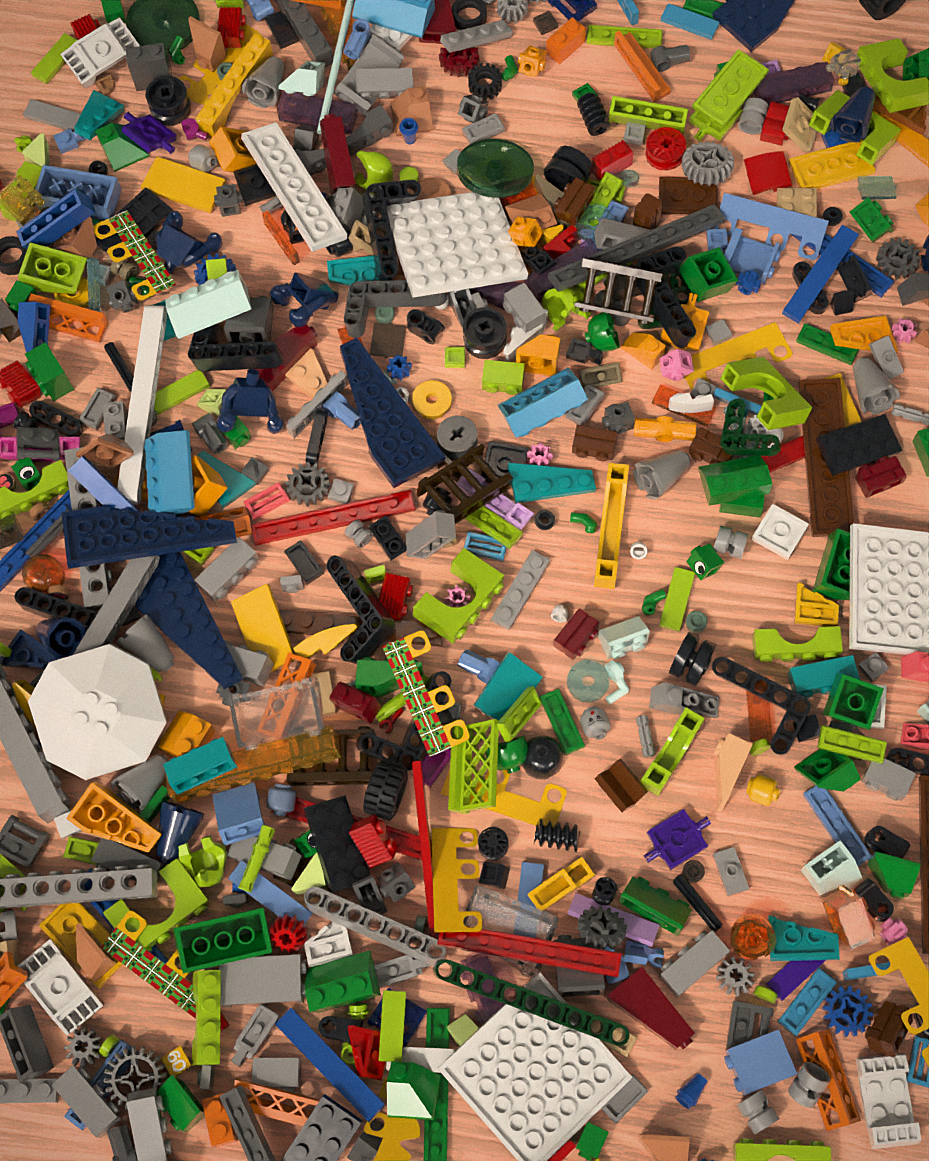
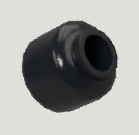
M346 231V240L326 247L329 254L341 257L353 249V244L348 238L351 231Z
M435 487L439 494L451 506L453 499L451 496H449L450 492L442 488ZM427 493L423 507L427 510L426 514L430 516L433 512L442 510V508Z

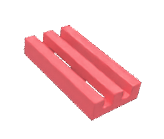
M278 482L243 502L253 520L290 500ZM277 490L280 491V492H278V493L272 495L271 497H267L266 499L262 500L260 503H258V504H256V505H254V506H252V507L250 506V505H252L253 503H255V502H257V501L263 499L264 497H266V496H268V495L274 493L275 491H277Z

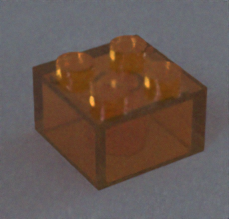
M845 885L820 895L833 933L838 934L839 940L852 950L876 939L873 932L875 925L866 913L868 906L863 897H859L854 890L851 891Z

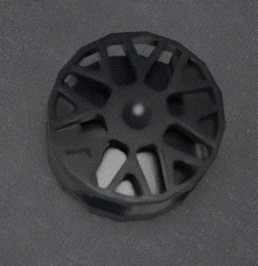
M489 827L483 830L478 838L479 852L484 858L493 861L503 858L509 847L506 833L497 827Z

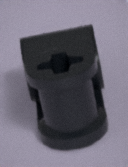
M413 309L407 314L408 330L428 344L434 345L438 334L445 330V326L439 320L428 316L421 310ZM413 320L420 321L419 323H412Z
M882 826L873 827L866 833L864 838L865 844L875 852L901 859L904 858L911 846L907 840L895 835ZM875 834H877V835L879 836V837H878V840H879V841H876V840H875V838H876Z
M867 878L851 892L856 902L876 921L885 922L893 914L894 906L892 902L871 879ZM884 906L886 911L880 914L878 912L879 907L882 908Z
M326 1016L320 1020L318 1029L325 1038L351 1044L348 1025L363 1028L364 1021ZM329 1021H331L335 1030H330V1033H327L323 1026L328 1025Z

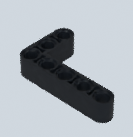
M416 180L374 183L369 185L363 194V205L377 276L380 281L393 280L398 272L386 206L415 201L421 192V185ZM407 189H412L414 194L408 193ZM388 191H393L396 196H391ZM369 193H374L377 198H372ZM373 211L378 212L381 217L374 216ZM376 230L382 231L384 236H379ZM380 249L386 250L388 255H383ZM384 268L390 269L392 274H386Z
M671 247L640 258L636 266L663 271L666 276L680 268L686 259V252L680 247ZM638 278L635 283L645 298L646 279ZM664 279L655 284L651 309L672 343L678 348H685L696 335V329Z
M218 323L194 332L188 351L189 359L199 371L277 368L284 362L282 352L276 343L272 341L218 344L222 330Z
M333 555L327 561V570L364 622L342 646L340 651L343 661L357 664V660L371 657L393 632L395 622L355 564L350 559Z
M28 587L19 588L14 595L15 601L23 610L47 619L71 617L79 621L81 617L87 616V619L81 622L86 632L98 614L97 611ZM30 596L27 602H23L25 597ZM49 603L47 608L41 609L43 604ZM68 609L65 615H60L63 610Z
M726 657L716 658L712 663V670L715 675L786 711L771 740V749L779 756L787 754L809 714V700ZM720 662L728 664V670L724 673L716 670V666ZM739 672H745L748 675L747 680L743 683L736 681L735 677ZM760 681L767 684L766 691L762 693L755 690L756 683ZM779 691H783L787 695V699L781 703L777 702L774 698L775 694ZM796 702H805L807 709L801 713L797 712L794 709ZM788 720L796 722L797 728L793 732H788L785 730L784 724ZM782 739L786 741L787 748L784 751H777L774 744L777 740Z
M444 671L433 673L425 686L427 692L439 688L435 682L437 676H441L444 679V685L450 688L452 682L450 675ZM444 691L438 692L435 696L436 703L443 705L447 693ZM413 718L400 746L371 733L362 734L356 740V747L361 753L380 761L383 760L405 767L402 764V757L408 755L411 758V763L405 767L407 770H412L413 761H419L425 747ZM413 735L419 738V744L416 747L410 743ZM366 737L372 741L370 749H365L362 745L363 739ZM385 746L391 749L389 758H385L382 754V749Z

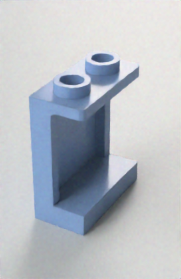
M735 227L724 253L725 258L735 275L739 276L740 272L745 274L747 270H752L759 275L758 280L762 281L761 284L765 285L767 278L771 279L775 269L772 266L773 263L778 262L781 251L778 250L780 243L776 242L775 246L772 247L743 237V230Z
M255 782L212 795L218 831L224 846L259 835L262 824L265 825L262 818L259 803L260 796Z
M779 1029L725 1051L727 1055L724 1056L725 1063L729 1070H733L736 1077L733 1079L734 1085L738 1092H742L743 1096L797 1075Z

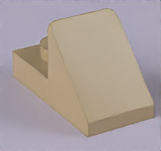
M356 220L348 237L353 244V251L356 252L363 249L373 256L368 227Z

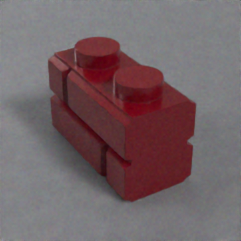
M884 456L874 465L865 464L858 469L855 480L859 487H861L865 498H868L904 483L907 476L896 456L891 458Z
M578 609L553 640V646L572 660L576 656L581 657L587 649V646H585L589 640L594 641L598 636L599 622L582 609Z
M341 681L337 683L329 697V700L338 709L369 724L373 722L381 709V705L373 696Z

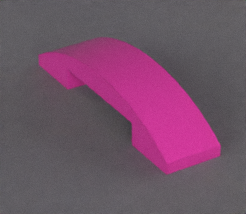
M0 437V458L19 460L17 459L16 437ZM59 437V460H65L64 450L80 448V437ZM26 449V450H45V449ZM30 458L32 462H53L52 459Z

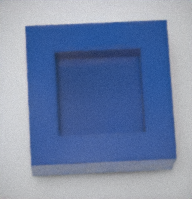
M832 129L825 135H821L826 148L847 143V141L839 137L840 134L837 131L834 133Z

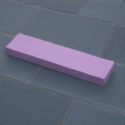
M575 893L568 915L579 919L585 909L590 911V907L593 906L597 910L599 909V904L594 899ZM609 905L602 906L603 910H607L610 907L612 913L619 912L618 918L625 919L624 924L627 925L625 937L652 947L660 925Z

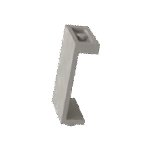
M373 34L359 59L356 60L343 81L336 87L334 95L365 116V113L369 111L378 97L365 100L355 93L353 79L355 70L398 68L404 56L397 48H392L386 44L382 37Z
M300 954L251 957L219 965V970H221L220 1006L223 1008L239 1004L293 1001L304 1003L303 997H306L303 974L307 972V963Z

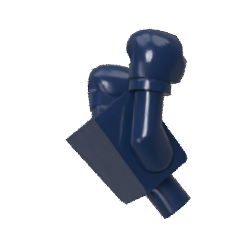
M171 211L167 215L163 227L156 235L157 255L165 259L164 267L171 275L176 266L187 268L204 256L218 252L223 245L222 238L218 233H211L207 240L202 242L182 230L183 216L179 211Z
M296 272L291 283L279 284L270 290V297L274 304L286 306L289 304L290 297L294 296L302 305L298 309H291L289 313L290 321L295 327L306 325L315 311L318 309L326 310L330 302L336 303L338 300V292L333 291L323 280Z
M255 369L247 370L246 378H235L233 384L222 394V405L217 418V428L221 432L227 433L234 428L236 423L235 416H268L267 430L269 433L278 434L283 429L284 422L277 410L275 396L264 380L259 378V371Z

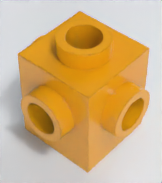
M529 45L519 55V72L530 77H537L540 71L543 72L545 69L547 51Z
M517 217L508 230L512 241L518 246L535 247L543 234L537 220L529 217Z

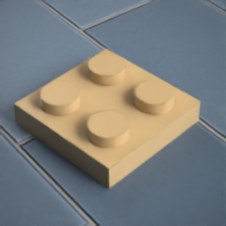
M797 97L791 100L782 131L806 153L811 151L817 130L809 126L813 112Z
M777 188V207L817 218V188Z

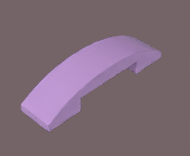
M468 469L482 486L489 485L482 476L472 469ZM463 476L457 482V485L470 497L477 492ZM503 494L485 505L486 508L519 530H522L534 516V513L518 502L515 504Z

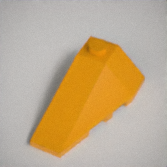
M92 782L66 818L83 832L98 835L145 852H150L162 835L119 796L100 782Z

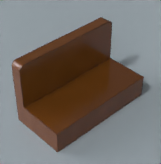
M622 759L617 760L608 770L594 778L621 813L632 808L648 792Z

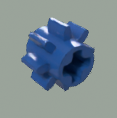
M747 270L745 274L740 272L736 285H738L739 292L744 295H751L752 291L754 293L758 292L762 281L758 280L759 275L756 272Z
M397 354L393 359L389 358L387 372H392V379L396 378L402 381V378L405 376H410L409 370L412 369V363H407V356L402 357Z

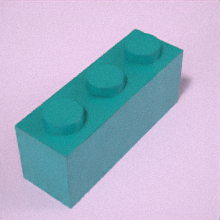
M853 655L792 667L787 673L792 691L805 698L813 697V694L821 693L822 695L830 694L836 674H845L860 680Z
M224 737L213 739L208 744L194 748L188 753L174 757L163 764L169 784L177 795L237 768L231 748Z

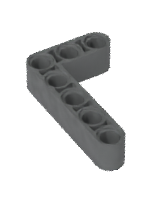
M407 280L354 282L348 290L344 314L347 333L351 338H359L364 334L369 308L441 306L447 300L446 292L412 298Z

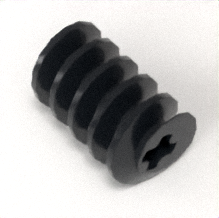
M587 93L578 99L577 106L580 114H582L587 131L591 136H598L611 128V122H609V117L606 115V110L603 109L604 105L601 103L600 97L595 96L594 93Z
M540 818L536 825L534 844L538 840L539 846L542 847L545 841H547L548 848H552L553 844L556 843L558 850L565 844L566 851H569L571 846H573L574 851L577 853L580 831L577 824H574L573 828L570 829L569 823L566 822L564 827L561 828L560 821H557L553 827L551 820H548L546 825H543V820Z

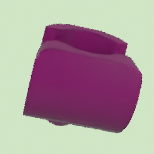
M187 118L181 122L187 140L195 138L207 140L208 133L200 131L194 119Z

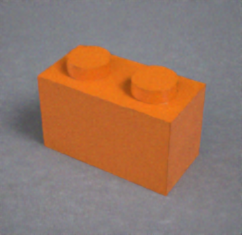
M573 17L569 19L546 40V54L560 65L585 42L586 27Z
M222 1094L201 1099L212 1147H219L238 1141L237 1134L219 1097Z

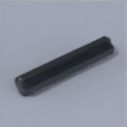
M113 342L105 344V351L127 388L132 392L134 376Z
M683 874L678 875L673 880V883L713 932H717L722 928L723 923Z

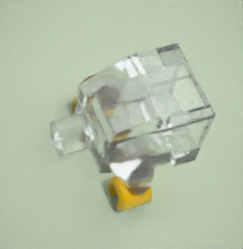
M851 49L840 51L830 59V64L826 66V72H834L837 76H842L838 80V84H841L840 86L847 85L849 75L851 77L856 76L861 59Z

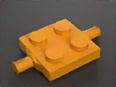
M690 293L687 304H681L696 329V335L687 347H676L664 328L660 342L675 347L674 350L691 349L699 351L709 311L695 307L698 295L694 294L693 297V293Z

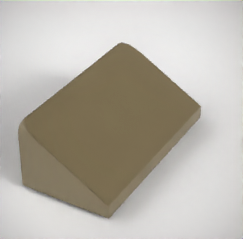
M619 362L578 369L583 390L587 384L596 388L622 382Z

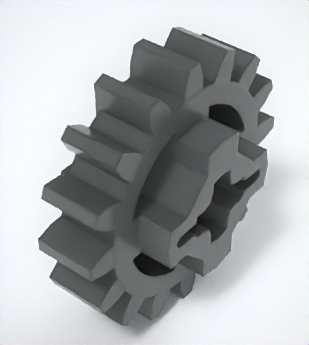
M901 237L897 241L890 238L889 243L885 241L882 247H879L876 257L878 261L877 267H883L881 272H888L889 278L895 275V279L898 280L899 276L902 275L906 279L908 274L912 275L918 269L921 259L918 256L920 251L914 250L915 244L909 245L908 239L902 242Z
M309 462L306 463V467H303L300 463L298 470L292 468L293 474H287L289 480L285 481L287 494L291 495L292 501L297 499L298 505H301L302 502H305L306 507L309 506L310 502L317 505L316 500L323 501V494L328 495L329 493L327 489L330 487L329 476L324 474L325 470L323 467L318 470L316 463L313 467H310ZM321 480V486L320 488H318L317 485L320 483L319 481Z
M599 905V909L596 910L591 906L590 911L585 909L583 915H580L577 931H581L580 938L586 937V944L593 943V948L599 945L602 950H605L606 946L614 949L615 945L620 946L621 942L625 939L627 933V925L624 924L625 919L618 918L619 912L612 913L610 907L607 910H603V907Z

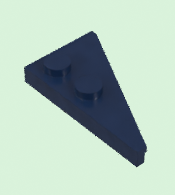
M20 629L8 645V648L12 650L10 657L0 656V665L46 669L49 662L59 660V658L51 655L42 643Z

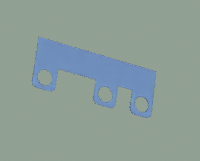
M724 193L719 209L724 215L725 220L731 223V229L727 232V237L732 236L737 219L770 228L765 244L774 247L770 242L772 235L780 234L783 237V243L779 246V251L785 249L789 233L802 236L798 255L810 260L817 259L829 222L824 219ZM806 243H813L815 245L816 251L813 255H806L803 252V246Z

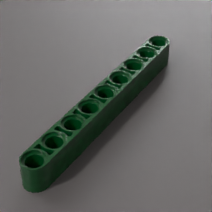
M440 959L433 966L434 975L442 981L613 1045L622 1046L629 1040V1030L622 1024L448 959ZM442 963H447L450 966V972L447 976L443 977L439 974L438 969ZM464 971L470 972L472 976L471 982L466 985L460 980V976ZM490 979L493 982V989L486 993L482 989V984L485 980ZM511 987L515 992V996L512 1000L507 1001L504 998V991ZM532 995L536 998V1005L529 1009L526 1006V999ZM551 1004H555L558 1008L557 1014L553 1017H550L547 1012ZM573 1012H577L579 1015V1021L575 1025L569 1022V1016ZM594 1020H598L601 1025L597 1033H593L591 1030V1023ZM616 1028L622 1031V1037L618 1041H615L612 1037V1033Z

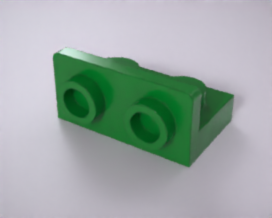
M867 197L849 213L872 243H874L888 231L892 233L894 230L891 225L894 223L887 214L883 216L880 213L882 207L876 200L872 202Z

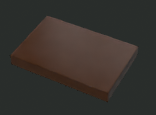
M659 177V199L662 201L661 214L689 215L713 204L717 207V186L715 184H711L710 187L708 184L701 186L699 182L694 184V181L688 180V177Z

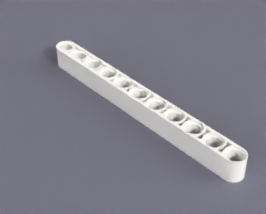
M145 305L124 439L134 451V455L121 463L117 489L133 505L140 504L146 467L144 445L145 440L150 437L167 321L166 306Z

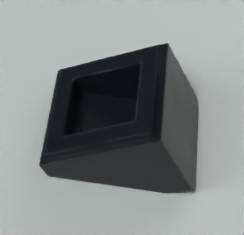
M853 290L833 294L830 304L834 315L853 312Z
M816 714L807 716L797 735L798 743L819 738L820 726ZM793 721L794 730H796L797 724Z
M484 862L479 883L505 889L510 868L499 863Z

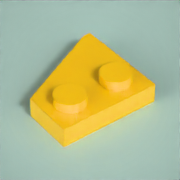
M797 583L794 623L823 627L838 626L839 605L831 600H826L816 591L814 593L803 587L804 584Z

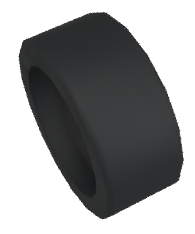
M455 0L452 5L455 27L459 30H464L485 24L487 19L485 2L483 0ZM465 8H475L480 12V15L468 20L461 18L458 13Z
M7 236L1 238L0 257L2 253L10 248L21 249L22 254L13 263L6 264L0 260V272L6 275H17L20 272L27 249L22 247L18 237Z

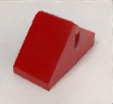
M570 225L543 246V250L553 260L572 261L573 251L570 247L577 240V228Z

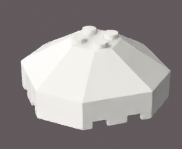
M112 643L49 662L28 700L46 760L84 780L145 762L167 723L150 664Z

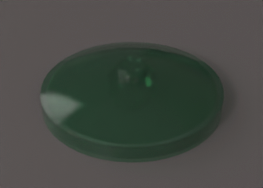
M136 0L127 13L126 27L140 46L164 43L168 51L178 35L185 40L180 48L182 50L193 41L188 18L191 16L200 21V15L193 0Z
M479 140L465 147L458 156L457 175L466 188L482 196L493 198L513 196L526 189L533 178L534 163L529 153L521 146L507 140Z

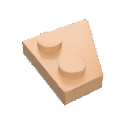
M311 348L285 374L286 379L312 399L320 388H324L328 384Z

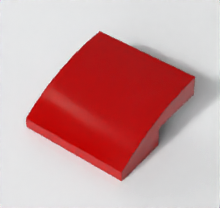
M783 151L764 153L744 159L753 195L771 189L777 192V188L793 186Z

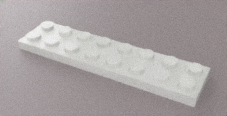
M275 122L242 133L244 144L310 250L313 252L346 240V231L278 124Z

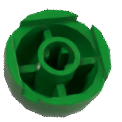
M601 312L594 315L587 325L588 332H585L586 341L592 343L593 347L601 352H610L620 348L618 334L614 330L613 325L615 324L610 313Z
M525 736L513 738L511 742L498 743L497 770H507L508 774L520 770L519 766L525 762L528 752ZM490 748L485 752L486 758L490 755Z

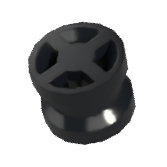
M25 411L20 412L14 421V428L16 430L17 427L38 428L39 419L30 417Z
M599 878L595 883L592 898L597 904L607 906L613 902L617 891V884L611 878Z

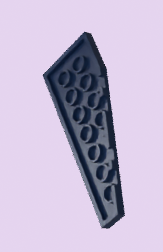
M729 0L716 9L712 16L752 52L778 31L795 0Z
M356 337L340 345L341 357L371 458L392 487L396 488L445 461L446 456Z
M109 506L62 512L68 569L237 543L234 521L211 518L200 520L195 519L194 516L183 518L176 517V514L151 511L140 513L132 512L126 508L115 510Z
M181 552L159 556V563L135 603L138 610L143 615L147 614L155 626L185 654L191 657L197 665L204 669L223 689L244 680Z

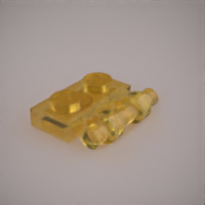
M18 175L15 178L18 184L16 187L10 184L7 185L0 194V203L20 224L25 225L36 212L32 205L37 203L39 206H42L45 201L42 199L39 191L31 187V183L27 179ZM24 191L28 194L26 198L21 195Z

